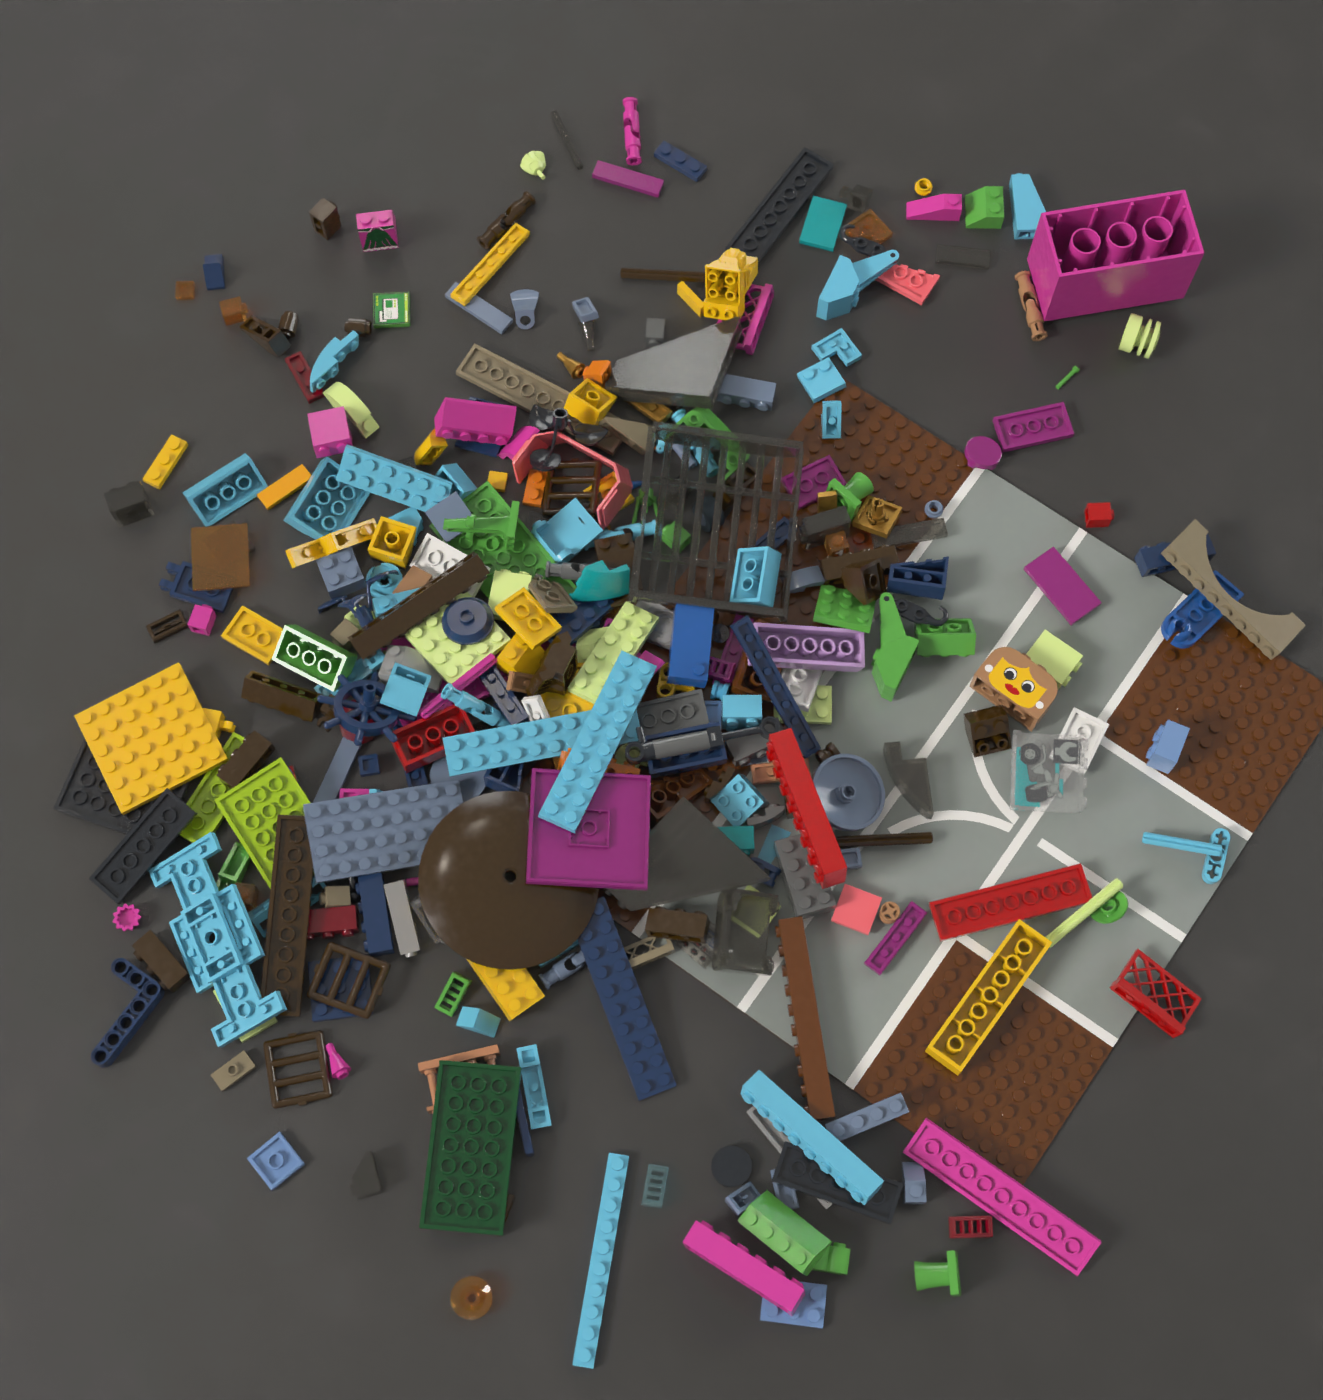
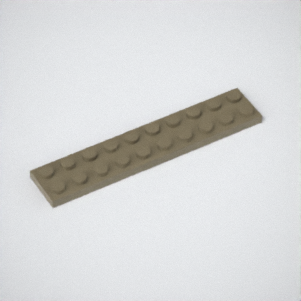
M475 343L456 370L457 376L529 413L534 404L551 411L557 408H564L570 393ZM608 412L607 415L605 416V417H612V418L621 419V418H619V417H617V416H615V415H613V414H611V413H609V412ZM568 414V419L571 420L574 430L576 425L583 424ZM567 425L564 431L573 435L569 426ZM608 431L607 435L593 446L613 456L622 440Z

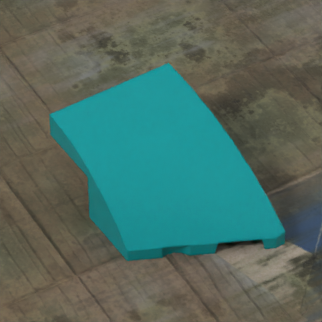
M603 560L585 566L581 577L576 582L577 588L569 596L575 601H600L628 594L630 568L625 564L609 571Z

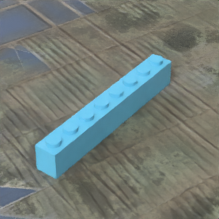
M760 1070L742 1086L740 1094L744 1101L757 1108L758 1113L762 1117H767L775 1129L786 1134L793 1145H798L809 1159L819 1164L823 1172L829 1173L840 1187L846 1188L854 1200L865 1205L881 1188L884 1182L882 1178Z

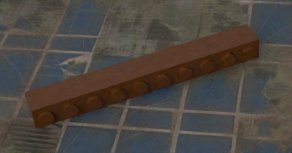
M803 917L779 919L778 926H775L776 938H780L781 945H778L779 957H783L784 965H781L782 976L787 979L784 990L786 997L789 996L790 1004L787 1005L789 1017H793L794 1024H791L792 1037L796 1036L797 1044H794L795 1057L799 1056L800 1064L797 1065L798 1076L803 1079V1085H800L802 1097H806L807 1104L803 1107L818 1122L833 1120L835 1118V1111Z

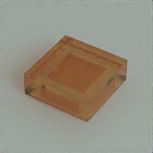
M176 281V300L195 299V282Z

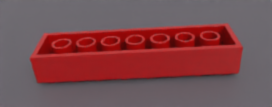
M792 728L769 734V741L766 743L768 749L766 751L767 759L774 765L772 769L775 778L780 780L781 785H779L781 794L786 796L788 812L793 813L795 818L793 819V824L796 831H800L801 845L808 851L807 860L809 865H813L815 869L814 878L816 883H820L822 889L845 882L847 865Z

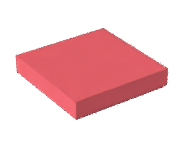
M844 884L831 921L869 935L882 897Z

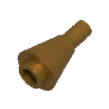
M562 352L557 354V358L564 363L573 379L583 376L585 364L568 358Z

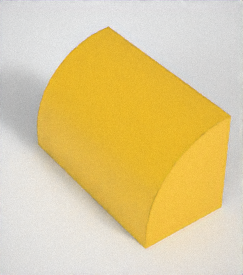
M435 429L432 430L415 451L414 460L416 465H432L448 446L445 438L436 437Z

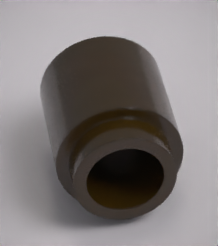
M285 311L281 315L278 329L282 331L287 339L295 337L299 323L298 315L292 311Z
M349 318L348 321H345L344 329L348 334L354 330L359 334V337H366L371 335L372 322L362 318Z

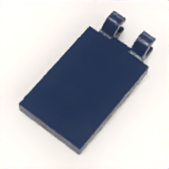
M185 561L182 562L181 566L168 562L166 566L167 573L175 575L173 582L161 578L159 583L161 590L170 591V597L200 606L202 604L209 605L214 611L224 614L237 582L236 577Z

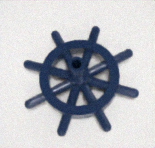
M377 671L373 672L371 680H357L349 682L343 674H340L337 679L343 687L340 688L336 696L319 695L317 697V701L320 703L334 705L335 718L326 721L324 728L330 729L340 724L347 731L356 734L354 739L356 746L362 744L364 736H378L385 734L391 742L395 743L398 738L391 729L395 727L398 720L416 721L417 717L392 707L391 709L381 707L384 704H381V698L377 699L375 695L382 697L386 685L378 682L379 672ZM352 696L356 702L346 699ZM343 707H345V708H350V709H354V710L349 711V712L346 713V712L344 711ZM379 715H384L388 717L382 720ZM358 716L360 717V721L353 719ZM370 719H372V720L374 721V723H367V722H368V720H370Z

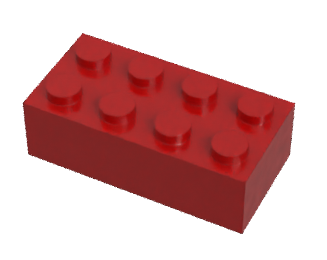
M454 704L433 713L427 719L421 718L394 730L393 732L398 740L395 743H391L405 772L409 773L446 756L443 744L444 737L475 732L466 711Z

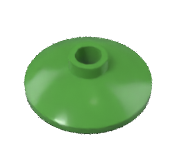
M1118 891L1090 916L1099 923H1113L1122 918L1126 913L1128 900L1121 891Z

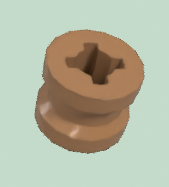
M891 901L885 902L879 910V918L885 924H893L900 915L899 906Z

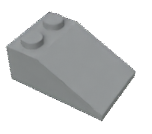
M388 646L378 673L381 683L387 685L396 662L431 675L432 677L426 692H439L443 678L416 649L408 646Z

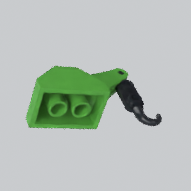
M885 592L881 594L879 599L880 649H876L871 666H873L872 675L880 696L892 702L920 641L906 635L900 617L916 624H930L938 627L947 622L949 615L948 611L940 606L939 609L943 612V618L935 619L923 607L905 599L894 600L890 593Z

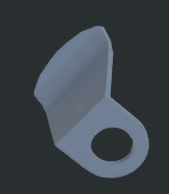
M529 289L514 291L510 294L515 311L516 324L521 329H530L535 323L534 310L538 302L539 293ZM522 316H528L531 319L528 325H523L520 322Z

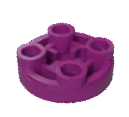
M985 436L971 438L964 450L965 457L968 460L967 463L971 468L993 470L1002 457L1000 446L994 440Z

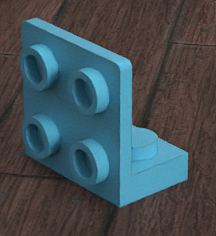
M737 774L711 800L733 826H741L759 808H765L769 804L766 798L743 774Z

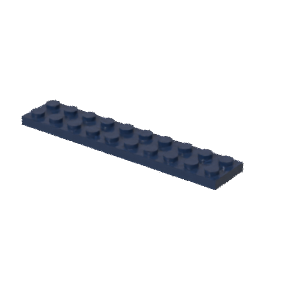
M604 896L598 898L593 915L577 940L636 1095L640 1101L677 1085Z

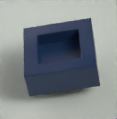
M377 754L358 757L361 777L380 774Z

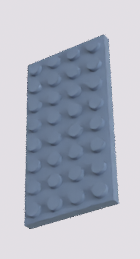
M459 779L303 804L316 883L419 866L424 847L435 827L449 812L463 803Z

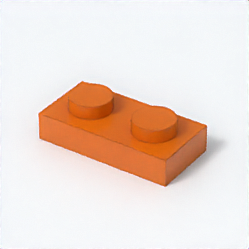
M529 470L523 505L542 507L547 471Z

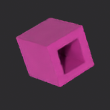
M195 604L188 622L191 632L210 636L217 617L213 608L202 604V606Z

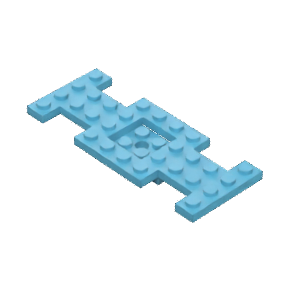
M210 832L151 868L149 873L155 888H161L171 881L174 885L183 910L180 912L181 915L170 921L169 924L196 993H203L214 986L227 1020L213 1027L211 1031L217 1046L222 1048L284 1012L287 1008L280 991H274L262 999L249 965L265 956L237 885L231 884L221 891L218 890L207 859L222 849L216 834ZM214 933L215 940L213 943H210L209 937Z

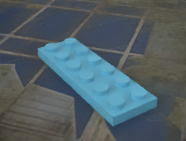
M348 444L345 447L336 480L424 512L448 497L454 483Z

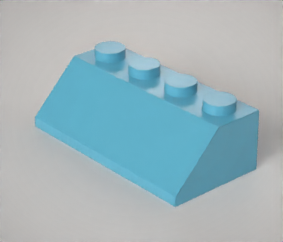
M244 453L184 491L183 495L205 527L208 528L257 497V494L267 488L268 485L252 459Z

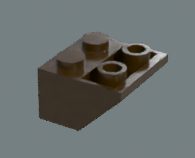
M1001 705L963 714L965 731L974 758L1012 749L1008 714Z

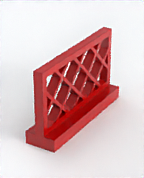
M1139 949L1134 951L1118 978L1109 987L1172 1038L1183 1034L1186 1029V1023L1202 999ZM1137 957L1144 961L1145 968L1137 969L1135 961ZM1152 970H1156L1160 974V981H1153ZM1146 971L1148 982L1140 983L1138 972ZM1133 972L1135 983H1129L1124 979L1127 973ZM1167 983L1174 984L1177 993L1169 994ZM1154 984H1162L1163 995H1156ZM1149 985L1151 996L1144 995L1141 986ZM1184 995H1188L1194 1000L1191 1006H1185ZM1178 996L1180 1007L1172 1008L1170 997ZM1157 998H1165L1166 1009H1162L1158 1005ZM1181 1010L1183 1017L1181 1022L1174 1018L1173 1011Z

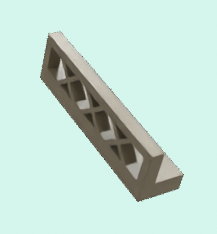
M647 937L624 947L625 952L631 955L629 963L632 970L675 953L671 940L666 939L667 944L657 948L654 946L657 938ZM644 945L649 947L648 952L642 955L635 954L638 946Z

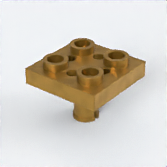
M868 495L853 520V527L887 539L902 513V507Z

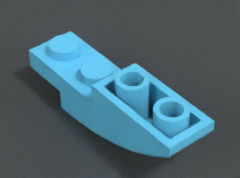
M354 330L341 341L334 337L322 350L310 376V391L312 393L317 389H321L327 380L335 377L339 371L338 362H342L348 353L357 349L359 346V334Z

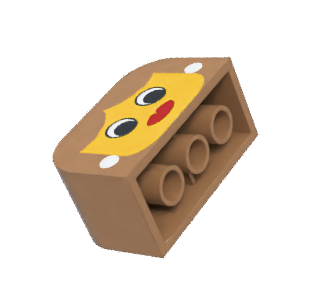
M1011 647L995 649L975 672L969 686L995 706L1001 705L1009 716L1031 732L1048 712L1058 691L1055 679L1042 665L1035 664L1025 653L1021 654Z

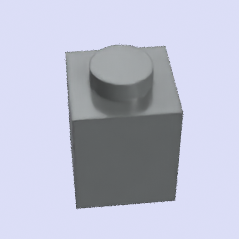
M647 318L646 346L652 348L664 347L665 319Z

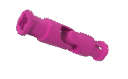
M626 97L623 99V106L625 108L623 113L625 149L628 156L626 161L628 165L633 166L639 165L642 162L639 152L641 150L639 113L637 111L638 101L635 97Z

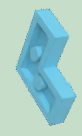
M842 328L813 344L811 348L820 361L837 354L846 367L862 358V354Z

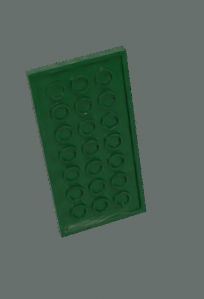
M439 1060L419 1224L420 1229L503 1236L521 1067Z

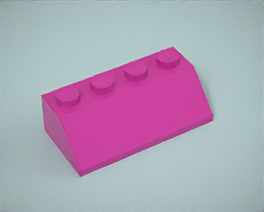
M445 397L434 417L436 437L507 445L513 434L516 406Z

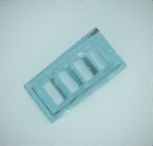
M654 1164L648 1165L642 1206L662 1209L669 1167ZM653 1170L664 1172L663 1176L652 1175L651 1172ZM650 1179L661 1180L662 1184L650 1183ZM649 1187L661 1189V1192H654L648 1190ZM647 1196H657L659 1201L647 1199Z

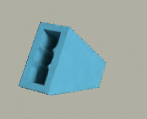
M1022 173L1013 174L1009 182L1014 239H1033L1041 213L1046 212L1030 175Z

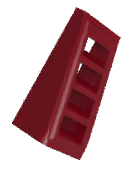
M992 1216L948 1217L949 1238L993 1237ZM956 1221L960 1223L959 1234H956ZM964 1221H968V1233H965ZM973 1221L977 1222V1233H973ZM982 1221H985L986 1233H982Z

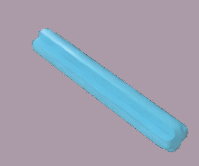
M1144 832L1142 842L1145 844L1213 856H1221L1222 846L1218 844Z

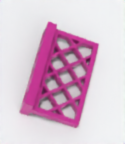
M751 284L745 294L750 299V301L745 303V308L753 304L755 310L749 314L745 311V316L741 317L739 322H732L726 326L723 324V320L718 319L711 343L745 350L746 354L753 355L775 295L773 285L765 284V287ZM754 291L761 292L760 296L752 299L750 293ZM748 320L749 326L741 329L739 323ZM737 326L739 331L730 335L728 329ZM724 331L728 335L723 340L717 339L718 334ZM740 335L744 337L742 344L734 342L733 339Z

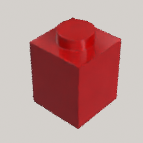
M1110 502L1088 503L1084 510L1086 528L1109 527L1111 521L1114 520V510L1111 509Z

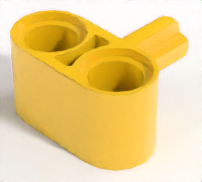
M668 663L661 667L657 685V698L674 695L675 691L689 692L695 690V687L667 684V676L664 673L668 671ZM663 689H668L670 693L664 695L660 691Z

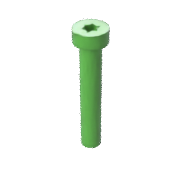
M1074 366L1072 371L1056 385V388L1060 389L1075 373L1080 371L1079 368Z

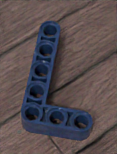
M124 958L115 959L111 964V970L118 978L134 988L138 993L91 1053L92 1062L101 1068H107L112 1065L165 994L164 989L158 982ZM121 965H126L125 971L119 973V967ZM137 976H142L141 982L134 984V979ZM153 987H157V993L155 995H150V990ZM144 1003V1010L137 1012L138 1005ZM127 1020H132V1025L129 1028L125 1029V1022ZM119 1036V1042L116 1045H112V1039ZM102 1053H106V1059L99 1062V1056Z

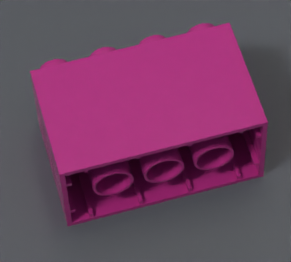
M1178 190L1043 212L1036 228L1027 261L1043 320L1050 321L1182 299L1185 297L1203 258L1204 250L1186 190Z

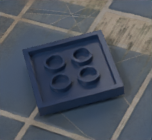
M343 958L330 959L317 993L328 995ZM354 958L351 959L335 999L346 1003L363 963L362 961ZM321 960L308 962L310 985L315 975V966L320 964ZM370 967L354 1003V1006L364 1010L372 993ZM311 999L313 1022L359 1017Z

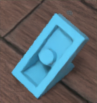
M822 401V439L841 438V401Z

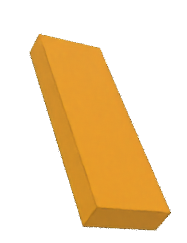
M301 464L258 493L257 497L266 509L270 510L304 487L312 475Z

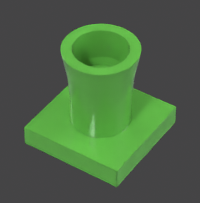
M856 472L845 486L833 478L829 482L826 491L836 490L837 516L846 524L851 525L862 503L860 500L873 493L874 487L865 474Z
M955 1250L947 1251V1262L914 1261L917 1291L950 1286L951 1296H961L958 1254Z

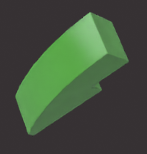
M235 842L218 873L219 878L216 885L219 891L231 884L237 885L239 890L251 858L239 842Z

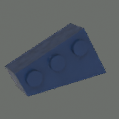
M949 556L943 557L940 560L926 559L925 562L914 563V561L891 564L886 591L889 593L943 600Z
M525 763L487 770L484 775L485 786L496 791L521 792Z

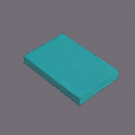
M813 196L799 243L833 252L847 204Z

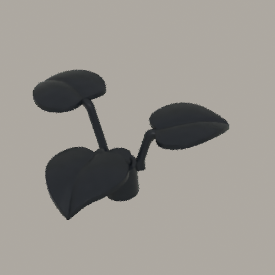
M534 404L529 416L530 426L538 428L541 432L546 431L548 428L553 429L554 427L550 451L546 449L534 450L530 455V464L534 469L544 472L552 471L560 465L561 456L553 452L557 431H563L567 425L572 434L576 435V441L585 446L599 443L607 435L608 430L585 423L576 425L574 430L571 420L568 419L566 409L557 408L551 411Z

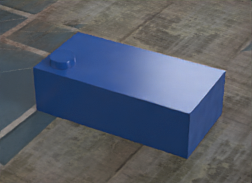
M676 604L673 613L667 684L705 688L708 681L714 608Z

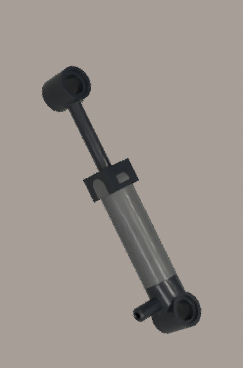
M768 716L757 727L722 733L720 726L706 728L704 731L646 741L644 728L640 726L636 728L638 742H632L626 746L625 759L631 765H638L645 761L697 751L723 749V741L756 734L769 739V734L779 731L780 723L775 717ZM766 724H771L774 726L775 730L772 732H768L765 730L764 726ZM631 750H638L640 755L637 758H633L629 752Z

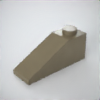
M604 417L598 423L642 456L650 451L659 436V433L656 432L653 426L646 425L645 423L612 417Z

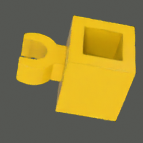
M203 708L218 738H220L222 730L229 733L235 731L236 725H233L234 722L225 721L226 717L222 711Z

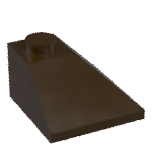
M881 558L851 563L841 568L844 587L863 605L879 599L881 594L887 592Z

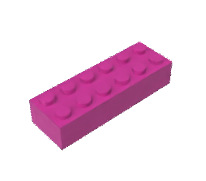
M703 1220L701 1223L698 1221L694 1222L683 1240L685 1248L793 1316L805 1296V1289H803V1284L793 1277L791 1280L787 1279L784 1271L776 1266L773 1269L767 1266V1261L757 1254L755 1257L751 1256L749 1249L740 1243L737 1246L732 1244L729 1236L722 1232L719 1234L715 1233L713 1226Z

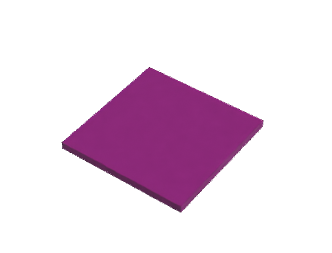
M532 768L526 884L647 891L651 775L605 773L576 832L572 833L538 817L561 770Z

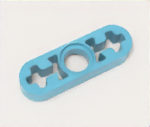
M1223 828L1216 829L1210 836L1209 843L1218 844L1219 838L1216 836L1222 834V838L1225 840H1222L1220 843L1222 846L1220 861H1214L1211 855L1206 854L1202 879L1207 884H1215L1222 876L1230 842V834ZM1212 866H1216L1213 872L1216 876L1211 879L1207 873L1211 871Z

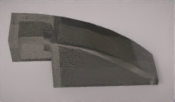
M900 741L884 743L883 753L885 762L896 787L916 811L926 819H932L934 811L926 758L903 760Z

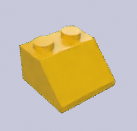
M586 378L569 393L563 409H566L570 416L582 423L598 426L599 421L607 415L613 406L617 396Z
M381 516L368 546L370 558L406 568L412 554L417 528Z
M516 633L498 655L497 668L508 675L509 671L534 675L540 667L539 662L545 655V651L541 646L532 650Z

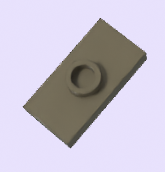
M243 1050L212 1073L211 1077L221 1091L224 1092L255 1069L256 1065L246 1051Z

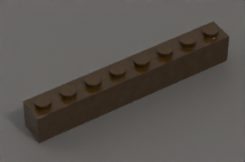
M472 552L353 633L348 639L363 660L365 658L369 659L381 647L386 648L397 636H404L410 627L420 625L429 614L432 616L444 604L452 603L457 595L468 592L473 584L484 581L487 578L486 575L490 572L479 555Z

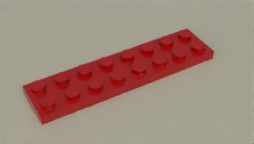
M1080 863L929 902V907L939 940L942 942L1015 923L1018 919L1023 921L1081 906L1093 897L1082 864Z

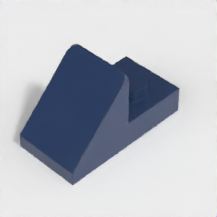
M223 255L204 256L205 264H203V271L207 290L225 289Z

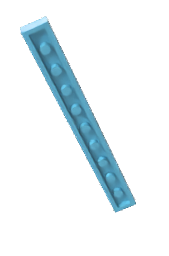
M609 1153L572 1364L574 1366L594 1369L629 1156L615 1153Z

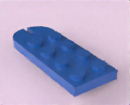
M1216 570L1213 572L1222 588L1237 602L1244 596L1243 592ZM1195 589L1164 619L1161 624V633L1168 641L1178 631L1179 633L1170 644L1177 648H1189L1224 615L1198 589Z

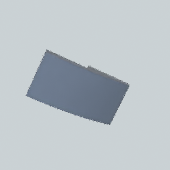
M819 566L799 569L781 576V581L787 594L803 592L806 587L820 586L825 582Z

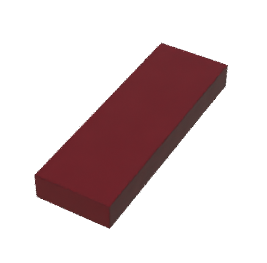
M301 351L285 358L286 364L309 404L325 397L322 388L317 389L314 393L310 391L312 370Z

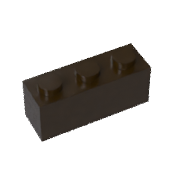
M254 730L244 738L243 744L239 749L237 748L232 752L229 761L220 766L217 777L229 788H234L254 775L274 752L275 747L270 741Z
M662 906L649 907L645 932L648 937L706 944L710 920L708 915L701 911L689 913L678 908L667 910V908Z
M151 930L131 945L136 950L133 954L140 962L144 960L148 964L145 968L152 976L157 975L160 978L158 983L165 991L169 989L174 993L190 979L186 969Z

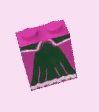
M392 210L356 214L357 229L363 252L399 248L396 219Z

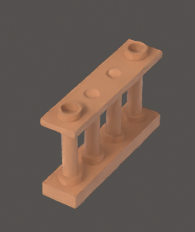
M498 1045L418 1063L419 1072L425 1074L428 1078L433 1106L426 1107L427 1112L432 1114L434 1109L437 1085L435 1074H437L439 1068V1060L477 1063L476 1061L485 1060L487 1064L496 1065V1056H500Z

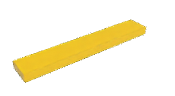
M515 223L450 294L451 298L466 306L529 237L530 231Z

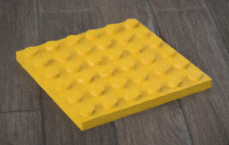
M179 662L74 715L122 815L158 798L166 788L173 790L229 761Z

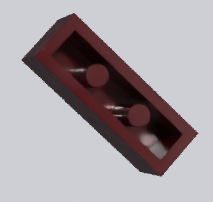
M356 905L310 910L307 941L314 940L315 937L320 936L323 939H331L335 937L334 935L342 934L343 937L354 936V933H359V917Z

